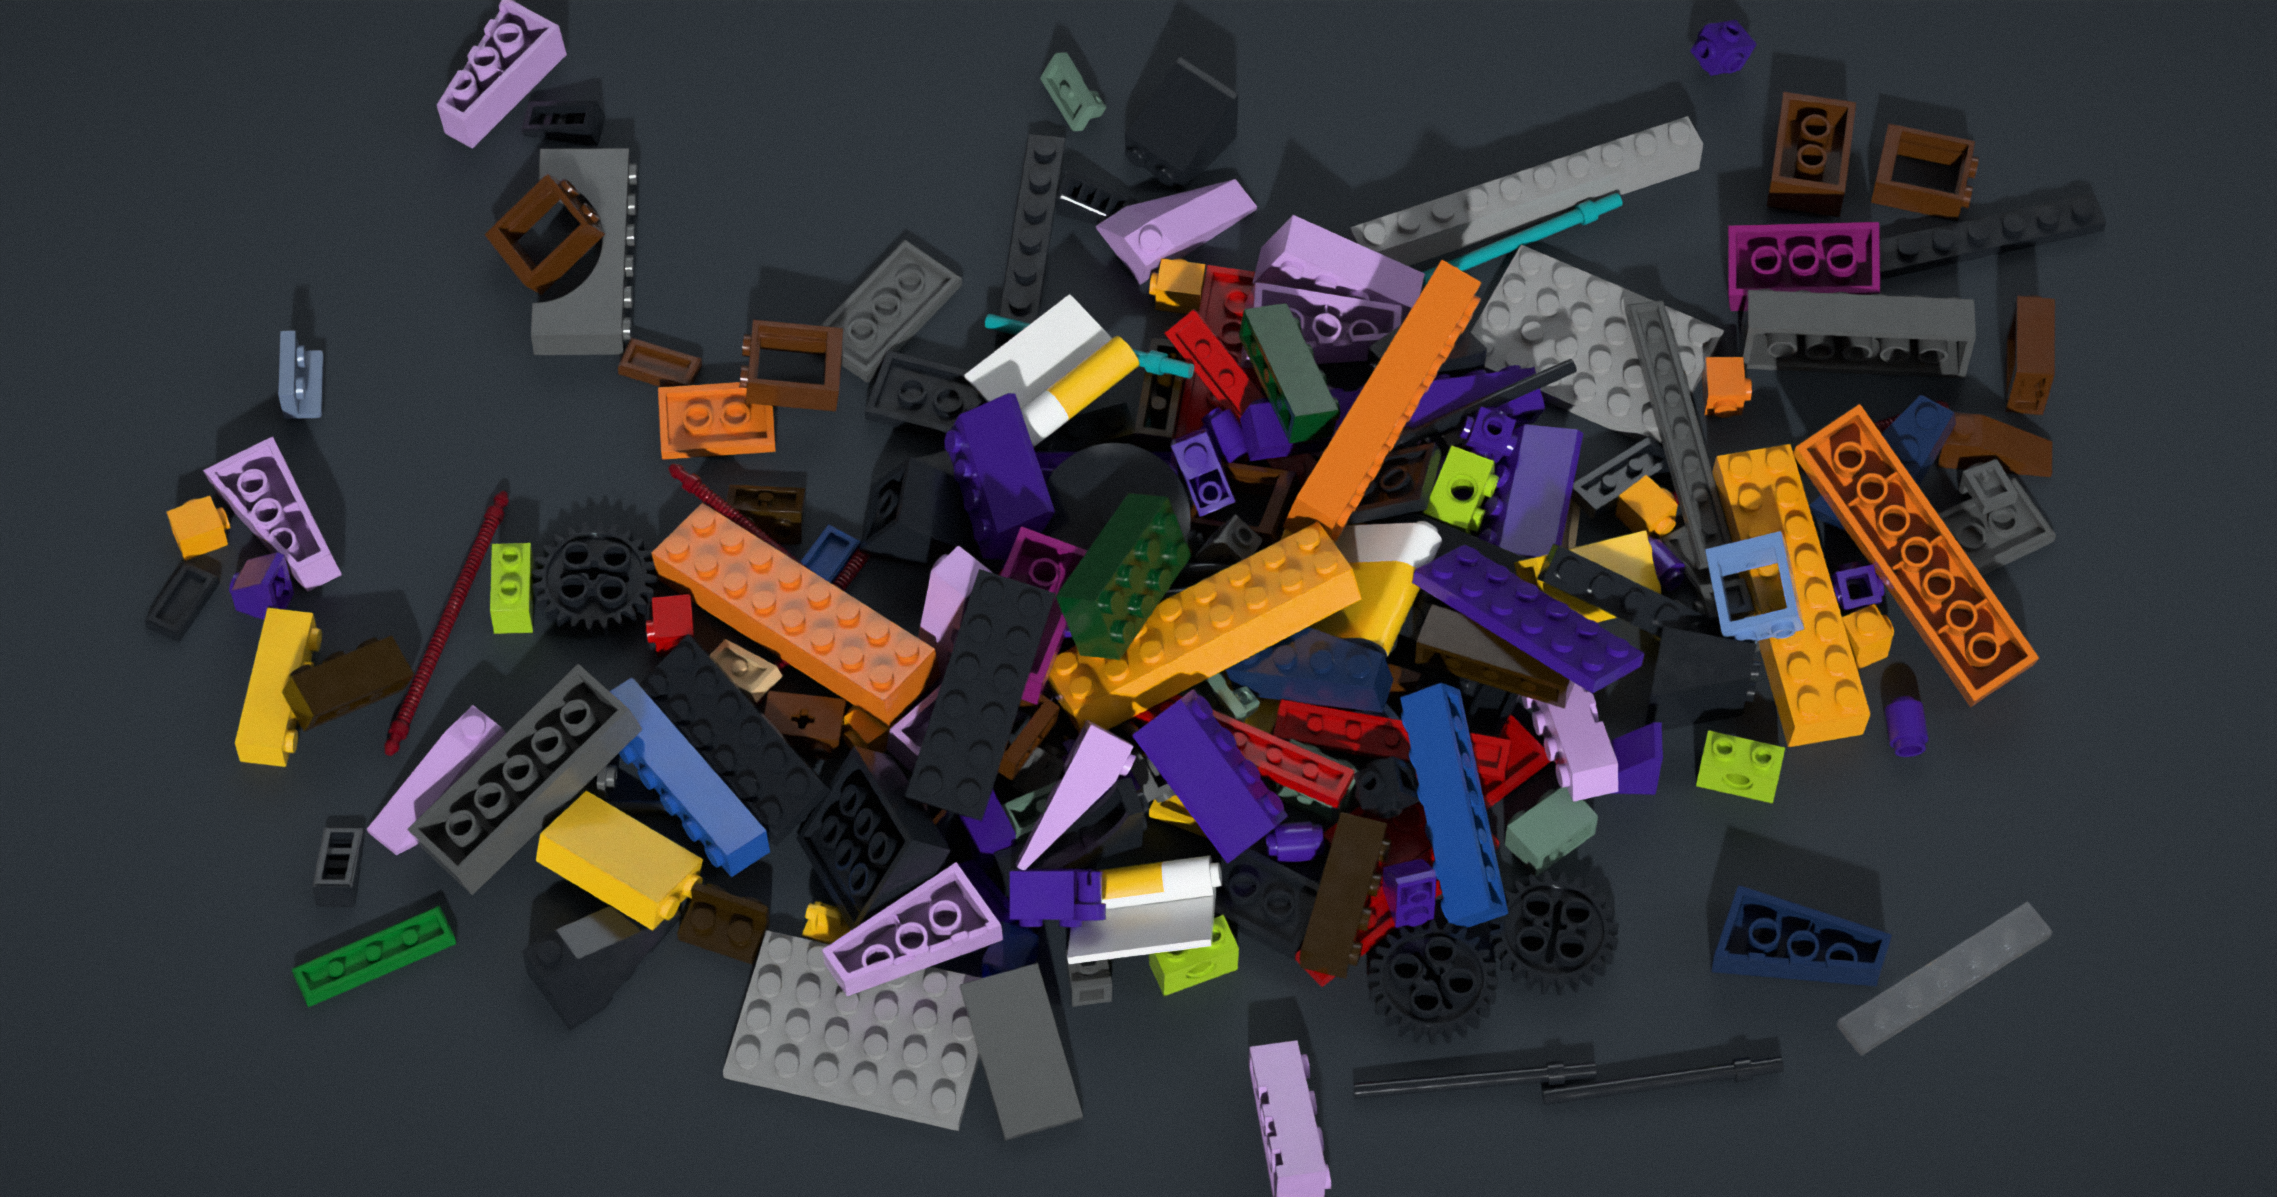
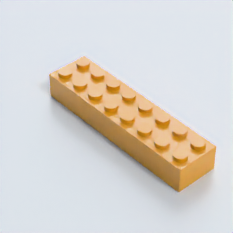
M1791 444L1717 456L1712 473L1732 543L1781 531L1788 546L1805 630L1797 631L1793 636L1784 639L1772 637L1759 640V648L1788 747L1863 735L1870 717V711ZM1778 563L1738 573L1740 579H1745L1755 609L1753 616L1787 608Z
M1317 521L1158 603L1152 615L1147 619L1120 660L1081 656L1076 646L1058 654L1048 677L1050 687L1078 733H1080L1086 720L1109 730L1361 600L1353 569Z

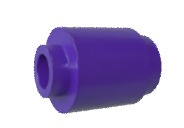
M1217 407L1201 419L1204 424L1201 428L1208 427L1220 459H1223L1225 462L1234 463L1248 453L1242 426L1231 409L1222 411L1220 407Z
M1647 536L1652 547V558L1657 579L1661 585V592L1666 590L1672 591L1683 581L1685 565L1661 540H1654L1651 536Z
M1901 696L1893 699L1891 704L1884 709L1890 746L1894 748L1895 754L1900 757H1912L1925 752V744L1929 740L1923 704L1920 701L1914 700L1911 696Z
M1311 821L1278 824L1273 829V833L1266 834L1268 857L1275 856L1276 862L1282 864L1315 860V856L1324 855L1322 825H1312Z

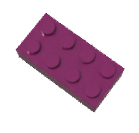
M1879 222L1728 226L1729 303L1731 311H1744L1748 290L1771 289L1773 291L1786 292L1806 290L1811 293L1846 292L1857 295L1881 293Z
M1021 526L1001 576L1054 592L1057 595L1087 553V550ZM1056 595L1022 700L1036 705L1069 628Z

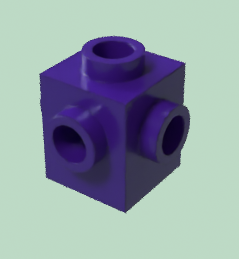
M1735 19L1705 25L1698 32V39L1690 52L1700 62V66L1711 76L1724 73L1731 74L1742 69L1757 44Z
M1481 406L1473 417L1467 416L1462 424L1459 437L1463 438L1460 449L1493 460L1496 465L1504 455L1509 457L1515 446L1517 435L1512 434L1516 420L1507 417V414L1498 408H1484Z
M1860 561L1838 566L1839 572L1834 573L1830 577L1841 615L1851 614L1872 604L1878 606L1882 602L1881 596L1885 594L1884 585L1876 574L1873 564L1862 567ZM1848 586H1853L1858 590L1859 595L1857 599H1850Z

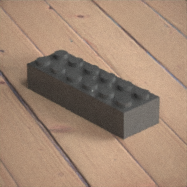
M1771 289L1748 290L1740 328V357L1744 358V369L1965 378L1976 339L1974 299H1961L1959 297L1927 298L1920 295L1908 297L1886 296L1881 293L1857 295L1846 292L1811 293L1806 290L1796 292L1773 291Z
M577 664L407 830L429 856L473 895L643 729L629 708L582 666Z

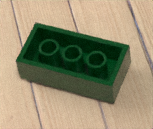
M1128 493L1056 595L1081 656L1120 660L1191 557L1189 547L1185 542L1168 497Z

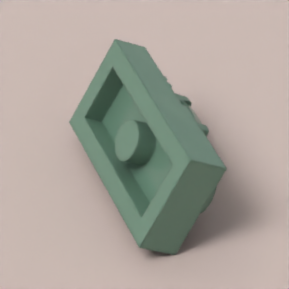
M1067 52L1055 53L1041 75L1040 80L1072 131H1083L1088 121L1092 118L1101 117L1107 106L1097 91L1088 90L1081 74Z
M1222 671L1190 687L1199 696L1204 697L1213 710L1243 723L1259 707V700H1257L1247 686L1231 691L1226 685Z

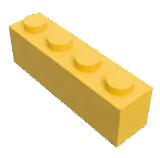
M267 608L235 739L240 762L286 767L289 753H295L297 749L298 730H295L297 718L282 691L290 679L289 675L294 670L307 664L312 668L314 667L311 659L313 651L318 652L320 650L322 630L316 627L313 613Z

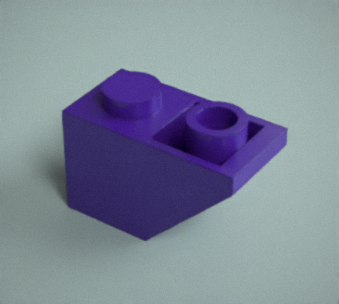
M1207 426L1172 440L1171 448L1200 517L1236 502L1222 461Z
M1423 859L1383 867V891L1396 928L1406 925L1418 926L1434 919L1437 876L1435 870Z

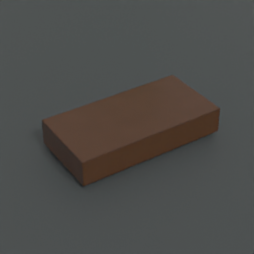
M631 337L618 365V374L659 387L688 386L694 384L702 367V360L699 357Z

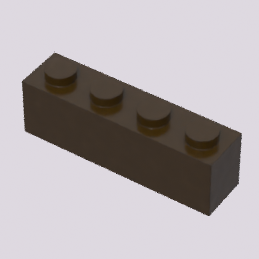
M1431 605L1416 641L1415 663L1565 709L1574 682L1459 611L1449 607L1442 608Z
M1343 812L1340 813L1302 944L1300 968L1346 979L1350 965L1358 966L1363 943L1357 942L1360 930L1366 932L1368 930L1373 908L1367 907L1370 896L1377 897L1382 874L1376 872L1379 862L1387 863L1392 840L1386 839L1387 823Z

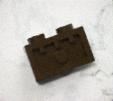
M729 485L726 500L729 503L728 505L739 511L743 517L754 523L758 529L769 535V538H772L777 544H801L806 488Z
M694 883L691 889L692 901L677 932L678 940L753 964L766 930L770 926L768 907L754 897L744 896L741 898L727 893L723 888L714 884H707L705 886Z

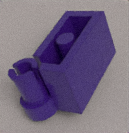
M1011 869L1010 919H1019V926L1041 927L1043 926V919L1059 920V926L1081 927L1083 926V921L1106 920V903H1102L1103 871H1092V869H1026L1025 871Z

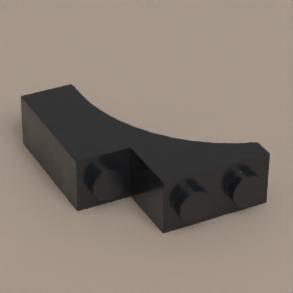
M1131 777L1116 781L1109 792L1098 803L1083 813L1027 869H1092L1093 871L1097 870V861L1102 860V858L1141 847L1143 831L1147 830L1144 813L1148 812V804L1142 789L1136 791ZM1025 843L994 852V872L1002 893L1009 901L1010 870L1019 869L1016 866V861Z

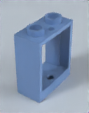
M1781 531L1705 549L1724 638L1756 644L1759 640L1772 637L1784 639L1793 636L1797 631L1805 630L1788 546ZM1778 563L1787 608L1732 621L1723 576Z

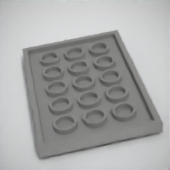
M1521 245L1471 331L1487 348L1486 373L1499 372L1502 368L1512 365H1519L1521 369L1535 367V371L1538 373L1571 358L1576 365L1577 372L1540 388L1543 401L1638 442L1651 436L1663 448L1625 314L1627 304L1651 302L1653 300ZM1665 306L1689 393L1692 396L1702 378L1706 357L1714 356L1723 339L1724 330Z
M766 930L723 1069L724 1078L959 1131L980 1057L959 986L960 984L981 978L927 967L846 996L824 964L822 949L830 944Z

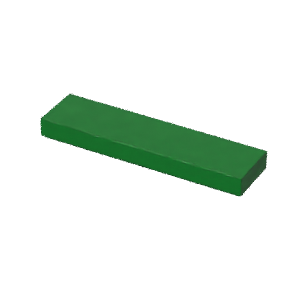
M437 906L294 967L291 970L307 1006L310 1007L456 944V939L441 907Z

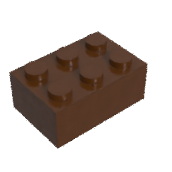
M1783 92L1766 206L1840 217L1847 181L1856 102Z

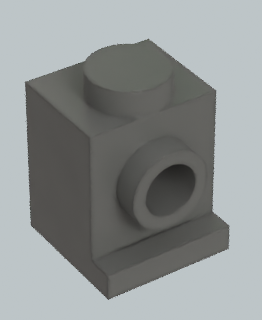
M1066 949L1065 964L1072 1007L1112 1002V980L1108 959L1069 964L1067 959L1068 949Z

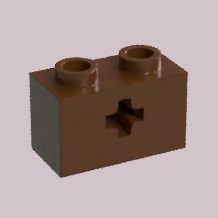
M768 691L764 715L800 755H809L817 760L841 759L844 741L843 734L845 733L843 717L847 713L846 699Z

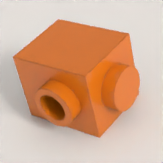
M1706 357L1702 375L1704 415H1716L1721 418L1742 415L1745 401H1751L1752 396L1751 378H1745L1744 358Z

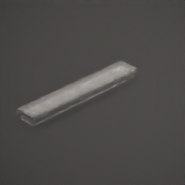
M2027 901L1838 1020L1837 1027L1860 1056L2044 942L2051 937L2052 930Z

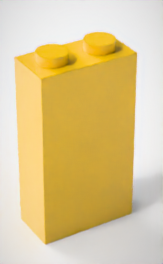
M1646 530L1568 549L1661 594V585L1657 579L1652 558V547L1648 541ZM1548 554L1514 562L1518 577L1534 584L1539 590L1557 601L1567 604L1569 608L1596 623L1617 618L1537 580Z
M585 791L540 833L536 856L538 863L652 931L664 919L670 920L686 897L692 898L691 889L694 883L702 884L703 878L700 877L702 858L588 791Z

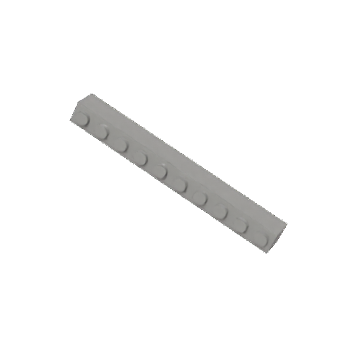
M1686 116L1350 227L1349 240L1406 266H1410L1575 210V205L1587 200L1594 202L1616 192L1619 195H1623L1699 170L1703 142L1691 120Z

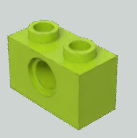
M1451 445L1423 516L1467 534H1470L1471 530L1477 532L1485 510L1480 509L1485 496L1490 498L1493 496L1499 480V476L1494 475L1495 461ZM1459 489L1469 490L1473 494L1471 498L1464 501L1453 497V493Z
M531 543L492 544L490 613L494 634L533 633L534 592L532 585L534 583L532 571L535 570Z
M1708 731L1696 786L1773 803L1785 747Z
M1224 915L1214 918L1212 946L1149 954V965L1163 996L1238 970L1239 947Z

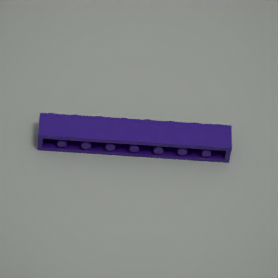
M1512 365L1494 373H1486L1485 370H1475L1465 374L1464 377L1451 378L1448 374L1438 375L1427 393H1424L1419 406L1405 427L1410 426L1413 428L1534 375L1536 374L1535 367L1521 369L1519 365ZM1364 386L1360 387L1357 391L1344 392L1340 388L1329 390L1331 396L1336 397L1340 405V418L1336 420L1333 437ZM1537 389L1496 408L1504 411L1507 417L1516 420L1515 425L1535 423L1545 410L1541 390ZM1261 398L1251 402L1240 418L1250 461L1322 452L1326 450L1333 438L1328 437L1289 444L1268 398ZM1444 430V431H1442V432H1440V433H1437V434H1435V435H1433V436H1440V435H1442L1446 430Z

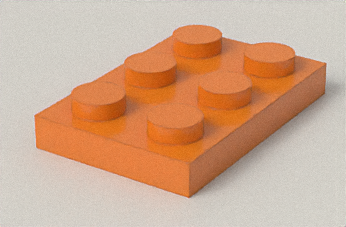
M740 382L659 387L658 400L662 460L776 452L773 406L745 403L747 388H739Z

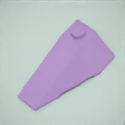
M1233 179L1126 206L1099 223L1096 229L1138 283L1142 284L1151 278L1152 272L1159 273L1161 259H1181L1254 212L1257 206L1237 180Z
M472 705L440 737L367 828L368 833L395 855L418 844L407 829L506 734L502 727Z
M1086 720L1063 765V772L1065 774L1062 780L1058 779L1052 787L1045 804L1047 809L1044 815L1040 814L1016 861L1017 868L1025 871L1116 782L1119 774L1124 777L1127 776L1136 758L1135 755L1131 754L1134 747L1131 743Z

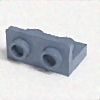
M280 331L278 396L284 419L320 418L322 416L323 352L321 350L306 351L305 345L298 344L296 331Z

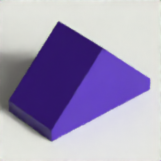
M993 790L982 822L959 815L973 859L983 871L994 867V852L1016 846V833Z

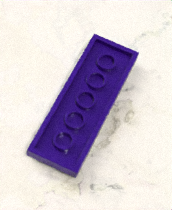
M1465 544L1414 571L1413 584L1592 694L1642 666L1644 653L1630 645L1626 640L1618 638L1600 627L1595 621L1585 618L1569 608L1567 604L1557 601L1539 590L1534 584L1524 581L1511 573L1506 567L1496 564L1480 554L1476 549Z

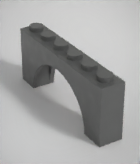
M629 148L540 149L539 181L547 174H550L559 181L563 178L570 181L580 193L576 197L582 205L586 203L599 216L600 220L597 224L605 235L602 237L603 243L599 260L592 273L579 287L558 299L542 303H532L531 339L534 355H623L625 340H631L632 337L631 317H626V309L633 308L632 286H627V277H634V256L628 255V246H635V224H629L630 216H636L637 211L636 193H631V185L638 184L637 163H631Z

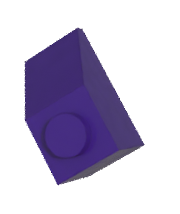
M276 552L246 561L242 571L234 574L229 592L232 595L236 611L264 620L267 608L286 610L294 595L284 554Z
M1653 722L1611 740V745L1618 762V792L1610 794L1656 795L1663 759L1662 722Z

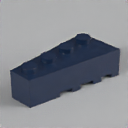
M1920 395L1882 433V436L1918 487L1955 427V413ZM1820 495L1810 505L1812 516L1851 537L1823 496Z
M1310 627L1225 669L1234 690L1247 686L1255 697L1283 699L1300 703L1382 713L1393 683V677L1384 654Z
M1738 885L1714 954L1711 972L1877 986L1889 950L1892 934Z

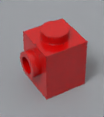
M690 594L652 598L653 619L646 620L648 643L656 644L657 657H664L687 634L695 638Z

